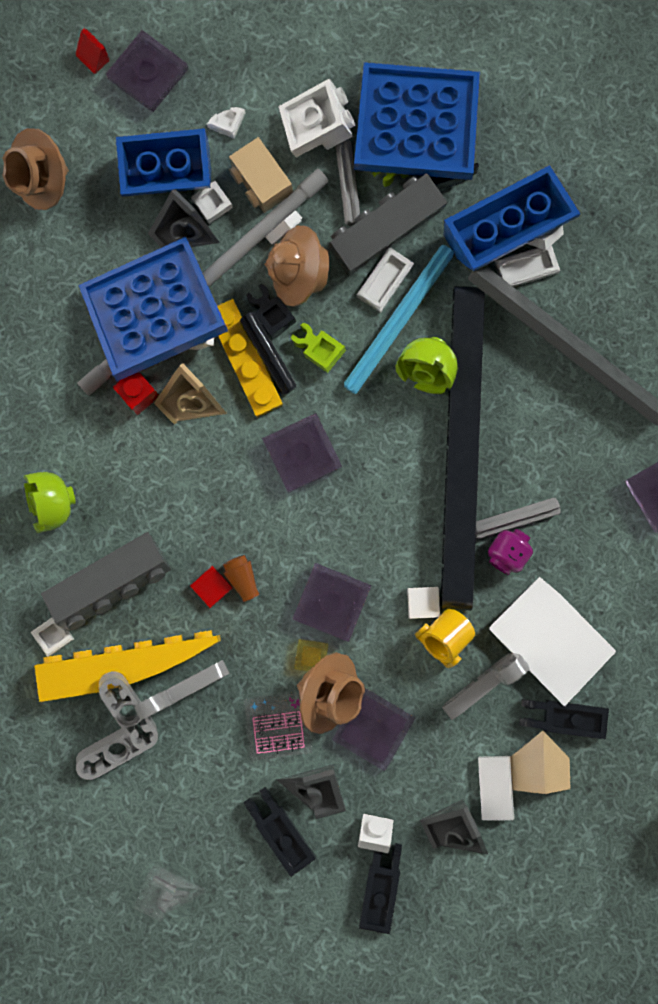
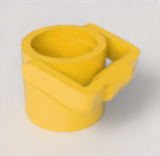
M447 609L430 626L427 623L424 624L414 635L433 657L450 669L462 659L459 654L475 637V630L464 615L456 610Z

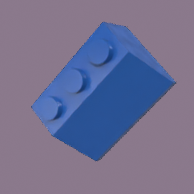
M205 128L116 137L120 194L122 197L166 193L172 190L186 191L211 188L210 150Z

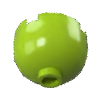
M424 337L415 339L407 344L399 356L395 367L397 374L404 382L408 378L417 382L414 388L431 394L445 393L446 388H449V390L452 388L457 374V359L445 341L437 337Z
M50 472L24 475V479L27 481V483H24V490L29 512H32L33 516H37L38 523L33 524L36 532L43 533L61 527L70 516V505L76 503L72 486L66 487L62 478Z

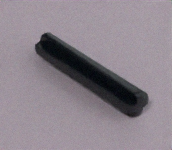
M250 312L240 319V324L282 394H287L294 390L296 383L256 314Z

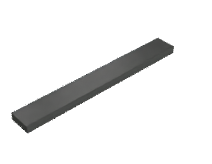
M486 265L474 272L472 271L468 277L470 282L649 421L658 426V399Z

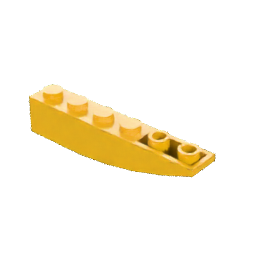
M212 630L196 632L194 633V639L185 641L182 640V635L165 637L164 644L153 646L152 640L135 642L134 649L124 651L122 650V645L104 647V654L92 655V650L74 652V659L63 661L62 655L43 657L44 664L34 665L39 702L98 693L99 680L108 672L121 673L129 684L160 674L220 642V635L213 636ZM112 683L108 684V690L118 688V686H114Z

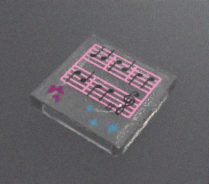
M299 692L244 699L251 761L312 753L310 731L305 727L301 719Z

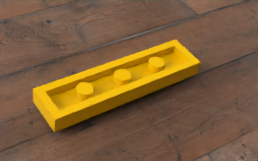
M234 299L218 305L217 307L228 329V332L218 337L256 418L283 406L263 361L240 324L242 316Z

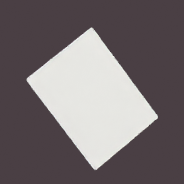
M540 577L489 628L512 653L520 654L530 666L529 671L563 706L568 704L616 652L561 594Z

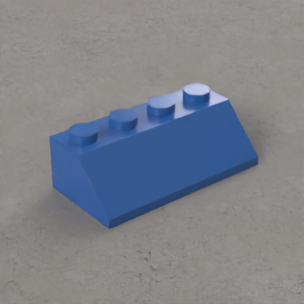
M549 165L445 219L443 236L456 258L474 272L579 217L580 212Z

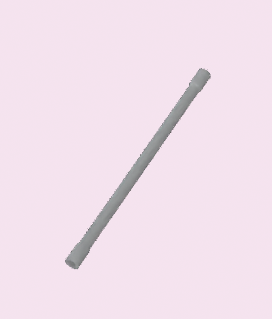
M317 168L298 185L294 192L203 272L208 287L302 203L314 196L329 182L320 169ZM107 359L100 365L95 366L77 382L88 396L105 383L112 374Z

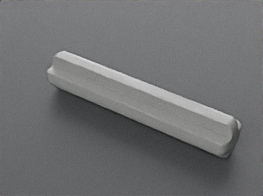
M347 139L336 145L345 224L353 226L356 223L355 218L360 215L352 144Z
M550 498L476 521L477 539L498 534L503 530H511L559 515L561 513L559 502L556 498Z

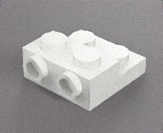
M330 79L279 106L290 150L296 158L321 144L328 150L353 137L350 128L354 127L355 123L350 112L344 109V105L348 104L347 97L341 87L336 88Z

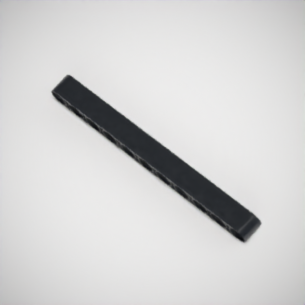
M454 286L451 350L457 359V374L452 388L449 390L448 416H450V419H448L447 446L449 447L446 449L445 475H447V478H445L444 497L446 508H444L443 534H445V537H443L442 564H444V567H442L441 594H443V597H440L441 609L472 611L485 293L478 287Z

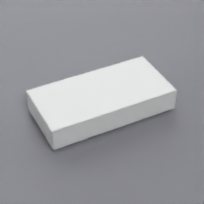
M552 245L547 250L535 248L494 262L497 274L513 287L560 272Z
M389 247L357 293V298L381 313L414 266V263Z
M510 756L478 757L482 820H513L514 806Z

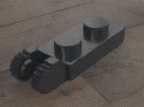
M522 699L521 706L527 709H544L545 714L544 721L528 717L520 718V726L539 728L545 732L606 739L609 708L568 703L563 706L559 701L546 700V702Z
M264 787L260 790L264 802L272 810L269 815L263 817L257 804L250 798L244 804L255 820V826L292 877L317 859V856L283 807H279L270 791Z
M395 843L392 849L391 867L381 866L380 860L383 852L374 851L372 864H369L359 929L390 934L401 872L399 864L402 844Z

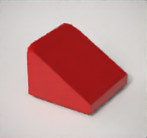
M84 28L80 33L76 57L95 74L109 62V56L105 47Z

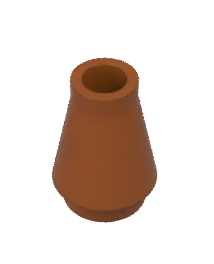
M241 555L223 564L225 569L223 574L241 596L243 602L259 595L251 560L247 561L246 556Z

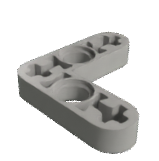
M508 653L478 676L477 682L472 681L442 706V709L452 720L466 711L498 684L510 685L529 671L530 666L520 654Z
M221 660L173 687L135 705L134 708L142 721L230 673L224 661Z
M108 672L99 680V694L121 729L78 753L76 757V771L81 778L86 780L100 777L152 748L158 741L157 726L151 716L141 721L137 712L130 717H125L120 713L124 706H135L141 703L127 679L118 672ZM112 683L114 686H118L119 695L121 696L118 700L115 692L112 689L108 690V684ZM139 722L145 733L149 732L148 737L139 735L137 727ZM115 743H121L126 747L120 754H112L108 751L109 747ZM87 760L91 763L95 762V766L85 765L84 762Z

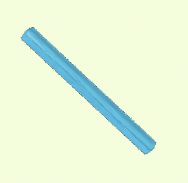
M441 245L348 376L344 382V387L348 391L356 394L450 262L454 252L448 246Z

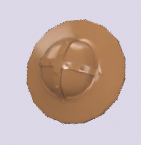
M26 128L16 135L11 149L7 150L2 157L4 161L2 176L5 184L12 192L21 196L27 204L34 209L48 210L57 205L61 199L66 181L65 176L69 170L57 145L48 134L40 129Z
M297 225L288 230L280 243L275 244L269 252L268 259L264 265L268 269V275L273 280L277 296L285 305L296 307L306 302L312 293L322 291L326 286L329 256L328 251L320 245L317 234L310 227Z
M338 652L326 655L304 674L302 680L297 684L302 723L310 732L323 734L332 730L338 724L348 723L357 717L361 710V701L365 688L363 682L357 678L355 665L349 656Z

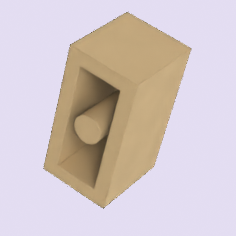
M259 137L229 156L232 167L229 169V172L238 185L243 182L248 189L245 194L254 208L260 206L265 213L293 192L292 183Z

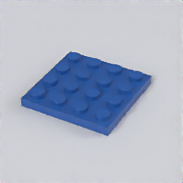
M364 62L354 170L424 176L427 173L431 177L472 180L480 72Z
M186 237L79 285L112 375L116 381H120L228 332Z

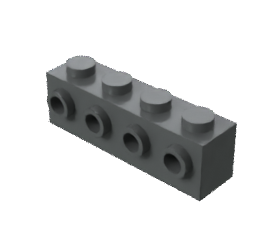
M427 173L421 178H418L417 175L410 178L403 184L404 190L397 195L393 192L389 193L379 201L380 207L373 212L369 209L365 210L355 218L356 223L348 229L343 226L330 236L332 240L328 248L348 277L444 210L448 202Z
M146 532L47 589L41 595L55 624L65 631L75 630L83 626L85 620L93 615H100L109 611L112 608V604L117 601L133 597L139 592L141 587L148 583L153 584L162 580L165 577V573L171 571V568L155 539L149 532Z

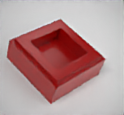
M211 566L190 585L209 608H212L233 589L214 566Z

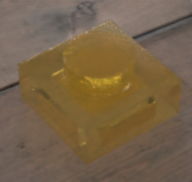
M299 639L294 669L309 671L327 655L329 643Z

